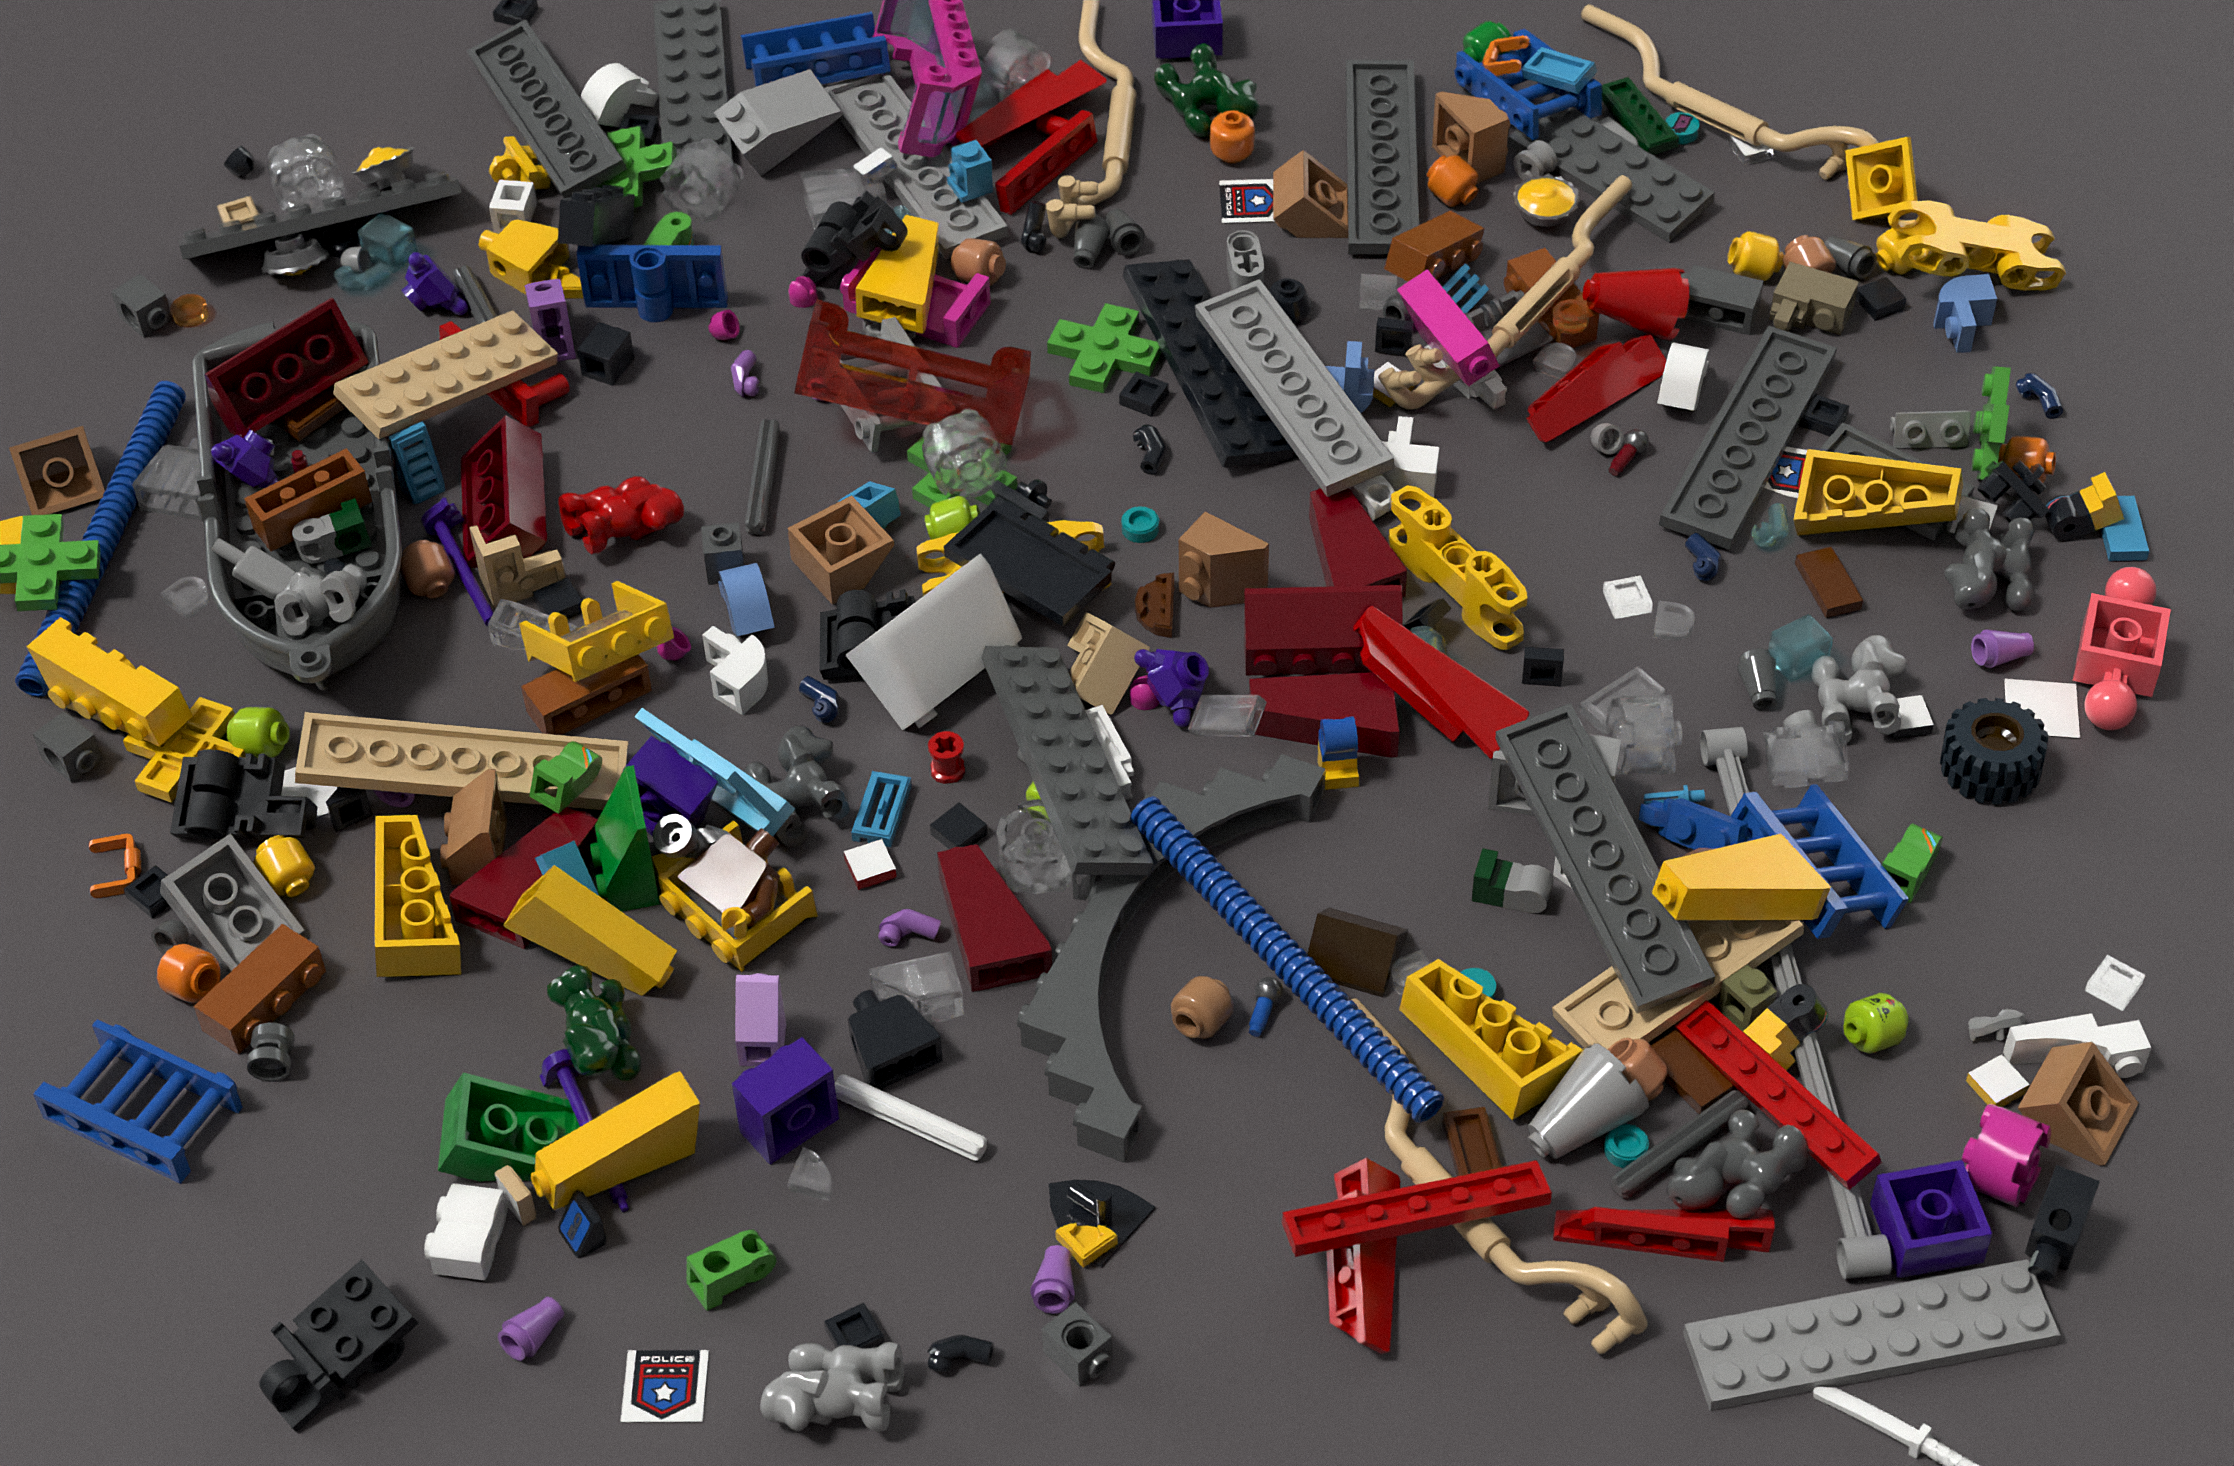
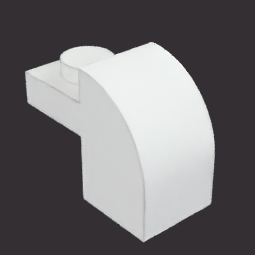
M612 63L599 69L589 79L580 99L598 124L620 128L624 113H627L631 103L654 107L659 95L647 87L649 83L645 79L635 75L620 63Z
M1678 343L1671 344L1661 382L1658 404L1693 411L1697 408L1702 381L1707 374L1709 349Z
M1399 416L1397 430L1389 431L1388 442L1382 441L1394 458L1395 469L1381 475L1390 483L1395 492L1410 485L1420 488L1434 498L1438 474L1439 447L1412 444L1413 418Z
M712 626L702 637L706 661L716 666L710 671L713 696L739 714L744 715L764 696L768 687V673L763 645L754 635H751L741 644L734 635L725 634Z

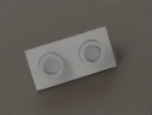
M1971 411L1897 412L1895 417L1890 418V430L1894 432L1893 447H1968Z

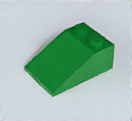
M634 765L627 766L595 824L597 842L590 844L594 868L602 866L603 874L595 875L599 896L603 899L608 898L609 903L621 912L660 905Z
M463 1072L445 1099L438 1171L475 1181H496L495 1172L508 1165L512 1167L522 1181H532L531 1173L535 1172L536 1152L578 1129L580 1126L568 1099Z

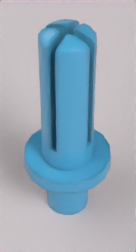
M1683 785V790L1646 793L1644 794V800L1651 801H1644V804L1652 802V799H1662L1656 801L1664 803V798H1674L1673 800L1683 798L1691 802H1704L1705 792L1704 789L1688 791V786Z

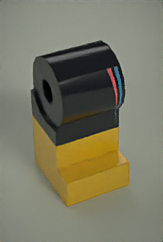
M2105 472L2091 478L2093 485L2070 495L2054 497L2045 505L2050 510L2045 515V518L2055 538L2070 540L2124 519L2117 495Z
M1798 984L1792 986L1778 997L1743 1032L1780 1066L1787 1070L1796 1061L1790 1052L1808 1034L1823 1028L1828 1019V1009L1812 987L1806 984Z

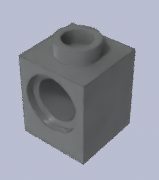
M142 274L137 275L111 291L119 318L143 338L173 321L166 294Z
M736 522L701 526L708 585L718 584V581H721L719 571L745 566L740 524Z
M65 711L33 733L42 760L71 783L92 770L95 765L103 760L94 734Z
M1076 1302L1042 1328L1043 1352L1079 1387L1089 1378L1101 1376L1110 1366L1113 1360L1112 1336ZM1076 1345L1088 1346V1348L1082 1350H1077L1072 1347Z

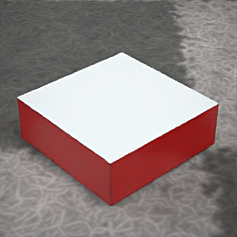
M882 839L844 851L845 862L858 890L897 877L896 868Z

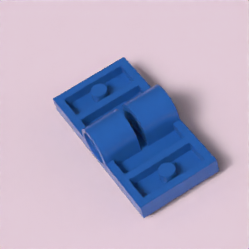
M578 245L576 256L585 308H637L640 318L652 323L668 319L672 315L674 308H727L728 292L721 245H598L594 247Z

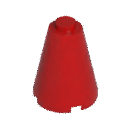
M1678 268L1595 273L1584 284L1583 300L1587 301L1588 308L1646 334H1651L1660 340L1671 341L1680 330L1674 328L1677 319H1684L1687 312L1689 282L1687 278H1681V274L1685 273V271Z

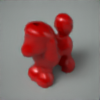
M641 476L628 478L620 483L617 488L605 485L581 495L569 492L564 493L558 499L560 515L566 532L570 536H577L586 528L588 536L583 537L582 540L590 554L602 552L606 548L609 538L630 536L633 540H638L652 532L662 530L670 524L678 523L684 515V504L675 491L660 487L658 484H650L646 478Z

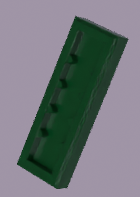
M1629 77L1602 85V101L1621 125L1638 140L1640 148L1654 155L1678 147L1679 137Z

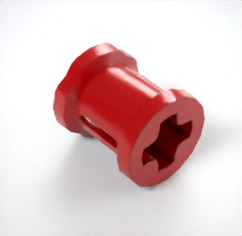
M951 731L939 732L932 736L928 742V751L933 758L930 763L932 778L942 784L958 782L965 775L964 760L961 758L964 752L962 738L957 733Z

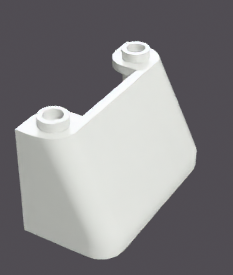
M980 553L847 653L846 656L896 723L904 730L913 723L920 728L937 715V712L934 710L935 706L985 668L981 658L985 646L1009 645L1019 647L1017 643L1023 638L991 566Z

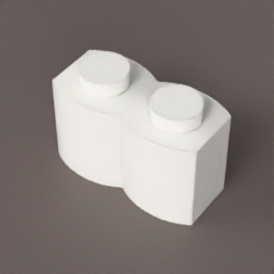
M452 1184L447 1196H441L436 1213L437 1222L439 1223L435 1232H430L427 1235L424 1247V1255L426 1259L430 1260L433 1274L478 1280L486 1279L493 1262L496 1243L501 1236L506 1220L508 1206L504 1190Z

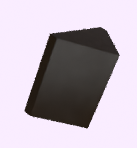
M1329 907L1317 913L1307 957L1313 958L1316 965L1323 969L1324 974L1331 977L1332 983L1383 998L1408 935V929Z

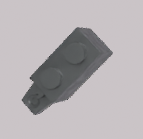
M1693 265L1690 274H1681V278H1687L1689 282L1688 307L1685 318L1682 320L1745 335L1750 334L1760 307L1763 280Z

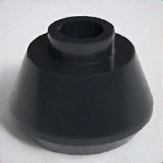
M1284 278L1273 283L1269 289L1271 295L1293 324L1302 321L1311 312L1312 302L1301 282L1292 278Z

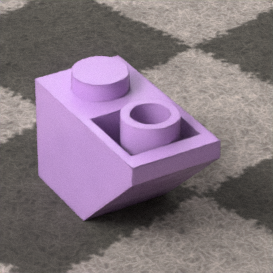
M761 973L736 975L735 1043L739 1066H758L784 1046L786 1020L779 976Z

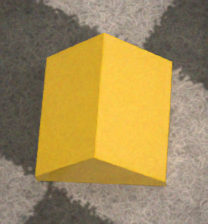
M1903 137L1845 150L1853 220L1887 218L1897 203L1908 200L1918 201L1911 137Z

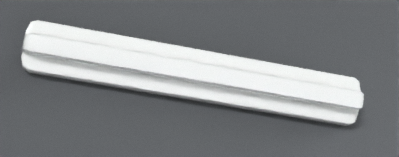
M840 1075L835 1082L836 1097L843 1102L974 1161L980 1160L983 1153H985L987 1139L982 1135L848 1075Z

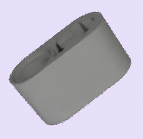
M1240 230L1233 232L1227 238V272L1231 290L1258 279L1264 284V260L1259 239L1253 232Z

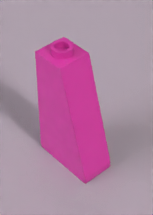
M1428 269L1397 289L1419 335L1432 349L1437 348L1442 351V360L1468 387L1499 367V363L1487 340Z

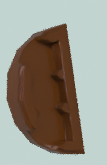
M1174 572L1156 575L1154 581L1138 589L1135 597V612L1140 624L1147 631L1167 638H1172Z

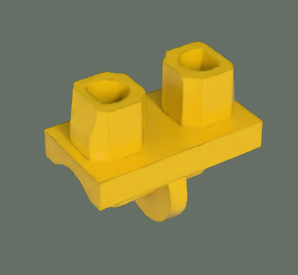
M514 136L504 137L503 143L506 146V151L503 156H495L489 167V174L496 183L499 180L533 182L534 190L548 189L551 179L543 167L537 165L538 160L530 147L520 146Z

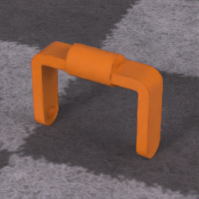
M1522 35L1493 40L1485 52L1482 61L1483 66L1495 76L1519 72L1522 68L1521 61L1514 59L1497 62L1499 52L1525 49L1529 46L1530 39Z
M131 834L103 837L89 842V850L93 853L126 848L124 851V866L127 879L91 886L90 895L93 898L125 894L124 888L138 879V875L141 874V851L137 849Z

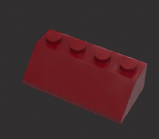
M330 298L205 373L211 402L229 433L240 435L244 438L249 429L254 432L258 431L369 363L334 298Z
M506 415L461 457L462 516L464 518L462 522L463 556L470 568L478 567L470 527L478 526L485 544L516 535L523 559L530 557L535 551H540L547 541L542 434Z
M1402 585L1245 588L1244 654L1246 676L1372 672L1362 662L1360 652L1364 647L1362 636L1354 631L1353 626L1370 606H1374L1403 626Z

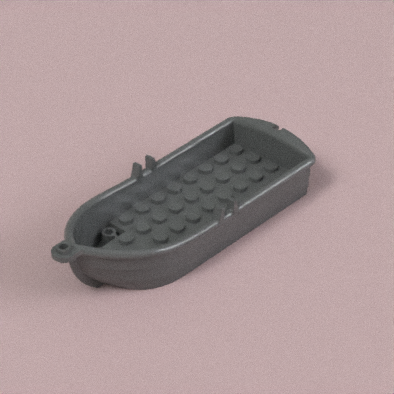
M286 319L287 324L295 319ZM273 321L255 325L221 338L201 349L192 361L200 476L196 477L201 494V497H198V503L204 523L207 578L211 596L217 609L232 626L235 635L246 650L267 666L292 674L295 679L302 683H316L320 690L325 691L329 685V676L364 658L386 639L399 613L401 593L399 570L402 558V542L389 435L378 439L347 407L301 441H298L277 426L274 421L256 431L263 438L272 440L275 446L274 455L269 456L274 459L273 471L278 476L279 481L295 474L291 462L292 452L295 450H301L306 456L308 466H311L347 448L364 469L372 498L371 503L359 508L372 547L337 557L338 560L346 565L352 564L360 567L366 574L367 585L359 594V598L355 603L356 610L354 616L346 622H337L329 615L323 620L321 625H310L304 635L291 636L287 634L282 627L281 618L276 612L274 600L236 579L232 575L236 565L211 551L217 539L220 538L244 553L250 546H255L287 565L295 572H298L302 567H307L310 571L319 574L323 578L327 576L324 572L326 561L314 564L303 561L295 541L270 552L252 527L244 499L264 488L250 486L217 463L211 455V449L215 444L236 435L229 433L211 402L205 373L277 331ZM346 321L369 363L341 380L380 365L377 335L371 327L365 324Z

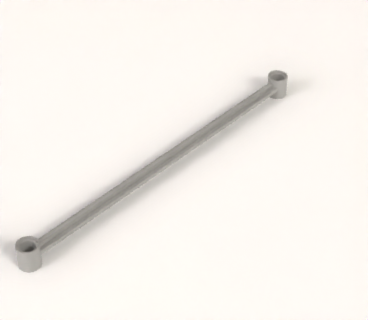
M1743 727L1702 730L1700 733V751L1703 764L1705 766H1717L1731 816L1743 794L1749 793L1741 763L1747 761L1748 756L1745 730ZM1790 943L1769 958L1779 997L1792 986L1802 984ZM1816 1032L1808 1034L1794 1048L1803 1086L1839 1117ZM1827 1171L1845 1238L1838 1239L1837 1260L1843 1279L1889 1275L1891 1272V1252L1888 1240L1884 1234H1871L1858 1183L1848 1190Z

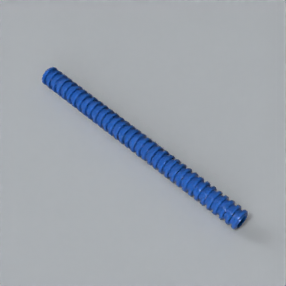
M161 381L155 385L146 408H144L142 416L139 418L138 424L119 460V464L115 468V473H113L111 481L104 491L103 498L95 510V515H93L87 531L83 535L82 541L99 540L101 548L99 579L62 580V583L59 585L57 609L47 611L45 619L41 623V628L38 629L34 639L60 617L71 623V630L76 634L80 622H82L84 614L88 609V605L92 601V596L100 584V580L116 550L121 535H123L132 512L140 499L144 486L147 484L148 477H150L160 452H162L163 446L170 435L171 428H173L175 420L178 418L179 412L185 403L186 393L176 383ZM28 651V655H26L24 663L16 675L15 683L26 694L37 697L45 696L50 689Z
M1155 796L1148 797L1137 804L1131 814L1130 821L1137 825L1139 832L1145 835L1150 843L1154 844L1155 849L1161 852L1166 860H1169L1171 866L1176 868L1178 873L1185 877L1190 885H1193L1195 891L1200 893L1206 902H1209L1211 908L1216 910L1221 918L1226 919L1229 927L1234 928L1235 933L1242 936L1243 941L1250 945L1251 950L1257 953L1262 961L1267 962L1268 968L1275 971L1276 976L1282 979L1288 988H1292L1293 994L1300 997L1301 1002L1308 1006L1312 1014L1317 1015L1321 1023H1325L1326 1029L1334 1032L1335 1038L1338 1041H1342L1345 1049L1351 1050L1352 1056L1360 1059V1064L1364 1068H1368L1369 1074L1377 1077V1082L1381 1086H1386V1092L1389 1095H1394V1099L1398 1104H1403L1404 1111L1409 1114L1412 1113L1411 1116L1415 1122L1421 1123L1431 1119L1440 1110L1444 1102V1095L1440 1091H1435V1085L1432 1082H1426V1076L1423 1073H1418L1417 1067L1409 1063L1408 1057L1401 1054L1400 1049L1392 1045L1388 1037L1383 1036L1382 1030L1375 1027L1371 1019L1366 1018V1014L1363 1010L1358 1009L1354 1001H1349L1348 995L1345 992H1341L1338 984L1332 983L1331 977L1324 974L1323 969L1316 965L1313 958L1307 957L1306 951L1299 948L1298 943L1291 939L1288 932L1282 931L1281 925L1274 922L1273 917L1266 913L1263 906L1258 905L1257 900L1251 897L1246 889L1241 888V884L1233 879L1232 874L1225 871L1224 866L1218 863L1213 855L1209 854L1206 847L1201 846L1200 841L1193 837V834L1185 828L1182 822L1177 820L1174 814L1170 813L1165 805H1162L1159 798Z

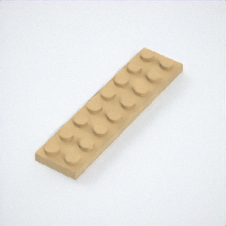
M305 712L295 770V783L453 797L487 769H496L503 801L543 805L529 797L534 767L543 759L550 761L556 755H559L568 743L576 741L603 758V762L595 780L567 807L603 810L622 774L623 768L626 766L628 741ZM548 787L545 791L550 796L556 797L558 787Z

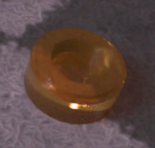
M197 294L182 295L175 299L170 307L174 322L181 327L190 328L198 326L205 322L209 316L205 299Z
M1563 300L1557 303L1553 309L1552 323L1560 332L1566 334L1580 333L1588 327L1589 308L1578 300Z

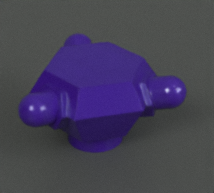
M414 252L409 256V267L405 276L409 284L402 289V292L420 311L429 305L433 309L444 307L457 315H464L468 311V304L459 297V288L443 269L428 255Z
M249 429L244 438L236 435L215 444L211 449V455L217 463L254 488H266L279 481L278 476L273 471L274 459L269 456L275 446L251 429Z
M1146 649L1138 650L1134 655V660L1138 666L1146 669V673H1148L1147 684L1159 703L1173 710L1174 724L1178 727H1186L1190 723L1192 710L1197 708L1209 674L1207 661L1196 652L1188 653L1156 649V652H1150Z

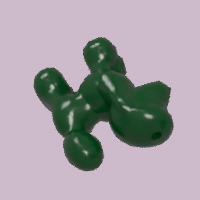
M1200 44L1191 51L1190 58L1194 63L1193 69L1196 74L1189 84H1182L1176 69L1170 63L1161 65L1154 74L1157 90L1163 97L1173 102L1178 114L1185 117V126L1195 136L1206 137L1210 134L1212 120L1206 113L1199 110L1204 104L1216 105L1219 114L1234 110L1246 114L1252 120L1259 112L1260 106L1254 96L1257 84L1250 79L1232 84L1230 78L1225 73L1217 70L1214 51L1208 44Z
M582 965L569 968L560 977L547 985V996L551 1002L565 1009L567 1029L564 1032L565 1038L563 1043L575 1069L583 1076H596L603 1074L611 1068L615 1078L621 1081H630L636 1078L641 1070V1056L638 1050L629 1044L632 1031L630 1020L623 1011L624 987L618 980H607L599 984L602 993L596 996L592 989L591 970Z

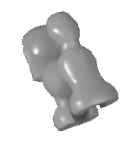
M349 564L342 571H334L323 578L319 574L310 571L307 567H302L291 577L290 583L274 600L276 612L281 618V624L286 633L291 636L304 635L310 625H321L323 620L329 615L337 622L350 620L354 616L356 610L355 603L359 598V594L367 585L366 574L360 567Z
M1872 635L1858 644L1851 657L1854 675L1849 680L1838 679L1839 666L1833 657L1824 655L1814 661L1811 676L1813 682L1819 688L1818 698L1824 709L1821 718L1824 735L1830 743L1842 745L1851 740L1852 728L1848 713L1850 710L1871 713L1874 726L1879 733L1888 735L1897 732L1901 728L1902 715L1899 712L1900 705L1894 694L1890 693V682L1888 679L1904 672L1908 660L1893 650L1891 642L1886 637Z
M890 1342L871 1349L842 1345L831 1351L817 1343L798 1345L790 1351L788 1356L791 1371L784 1372L780 1377L771 1381L766 1386L761 1397L760 1410L763 1417L770 1422L787 1424L795 1431L803 1430L809 1422L828 1425L833 1419H842L850 1416L861 1417L867 1429L875 1432L885 1431L890 1420V1405L883 1404L886 1391L898 1392L903 1384L904 1363L901 1346ZM867 1381H876L875 1383L864 1384Z

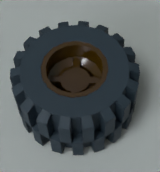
M1981 698L1978 699L1977 703L1969 701L1963 704L1962 709L1957 708L1952 713L1951 719L1947 721L1940 756L1941 772L1943 777H1948L1947 783L1952 788L1959 787V794L1966 798L1971 795L1975 797V801L1984 803V800L1992 801V804H2001L2002 800L2012 803L2018 801L2019 796L2026 797L2031 794L2032 788H2036L2040 782L2049 738L2048 732L2044 730V723L2041 719H2034L2035 713L2029 708L2024 710L2020 708L2021 704L2014 701L2007 703L2002 698H1995V701Z

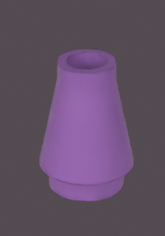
M1985 629L1980 634L1975 635L1971 643L1974 661L1978 665H1984L1987 668H1993L2023 656H2030L2034 650L2033 638L2027 632L2013 633Z
M1054 1245L1045 1250L1043 1262L1030 1289L1035 1306L1046 1313L1054 1314L1065 1311L1075 1297L1070 1263L1071 1252L1063 1246Z
M545 1297L540 1303L503 1323L502 1330L498 1333V1341L501 1347L509 1356L519 1361L525 1357H533L557 1322L564 1317V1311L556 1300L551 1297Z

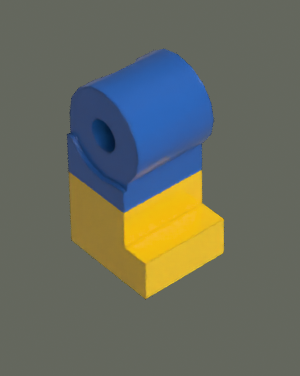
M1354 716L1334 720L1321 719L1318 732L1317 760L1319 767L1326 769L1325 790L1359 787L1357 769L1358 737Z

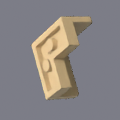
M478 526L469 528L480 578L494 609L532 597L533 591L566 578L562 558L557 549L523 559L516 535L485 544Z
M1086 612L1067 645L1080 653L1069 671L1079 697L1095 707L1103 705L1107 714H1113L1140 667L1135 663V653L1140 649L1149 651L1150 647Z

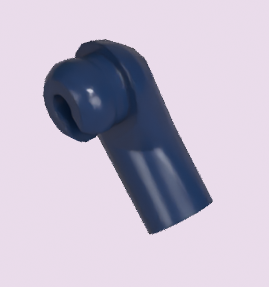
M2027 373L2024 378L2017 380L2016 388L2018 392L2025 398L2035 393L2047 418L2055 419L2062 415L2064 410L2053 386L2035 373Z
M1692 534L1687 539L1685 547L1697 558L1696 563L1693 562L1694 574L1700 580H1711L1719 572L1721 554L1700 534Z
M806 676L800 683L799 692L814 700L812 712L818 721L823 723L831 722L839 714V695L837 691L811 676Z

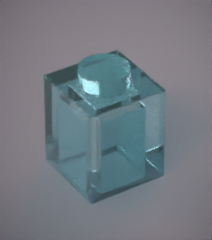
M384 212L378 214L358 230L361 247L368 249L371 261L394 274L408 263V258L412 253L418 252L413 228Z
M1807 614L1772 631L1768 651L1776 659V671H1780L1791 683L1810 674L1815 660L1824 655L1830 656L1833 638L1810 614Z

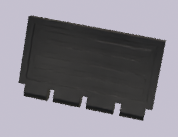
M1007 499L1000 505L992 502L944 545V557L961 567L981 553L991 566L1003 592L1063 627L1112 582V571L1115 568V561L1094 549L1088 551V546L1064 532L1059 533L1058 528L1035 515L1029 517L1028 511Z

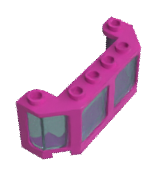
M883 0L873 37L884 35L887 44L894 46L893 59L910 62L916 86L905 126L898 140L900 153L935 157L941 154L943 146L949 142L953 146L961 143V141L955 138V133L967 126L982 75L962 0Z

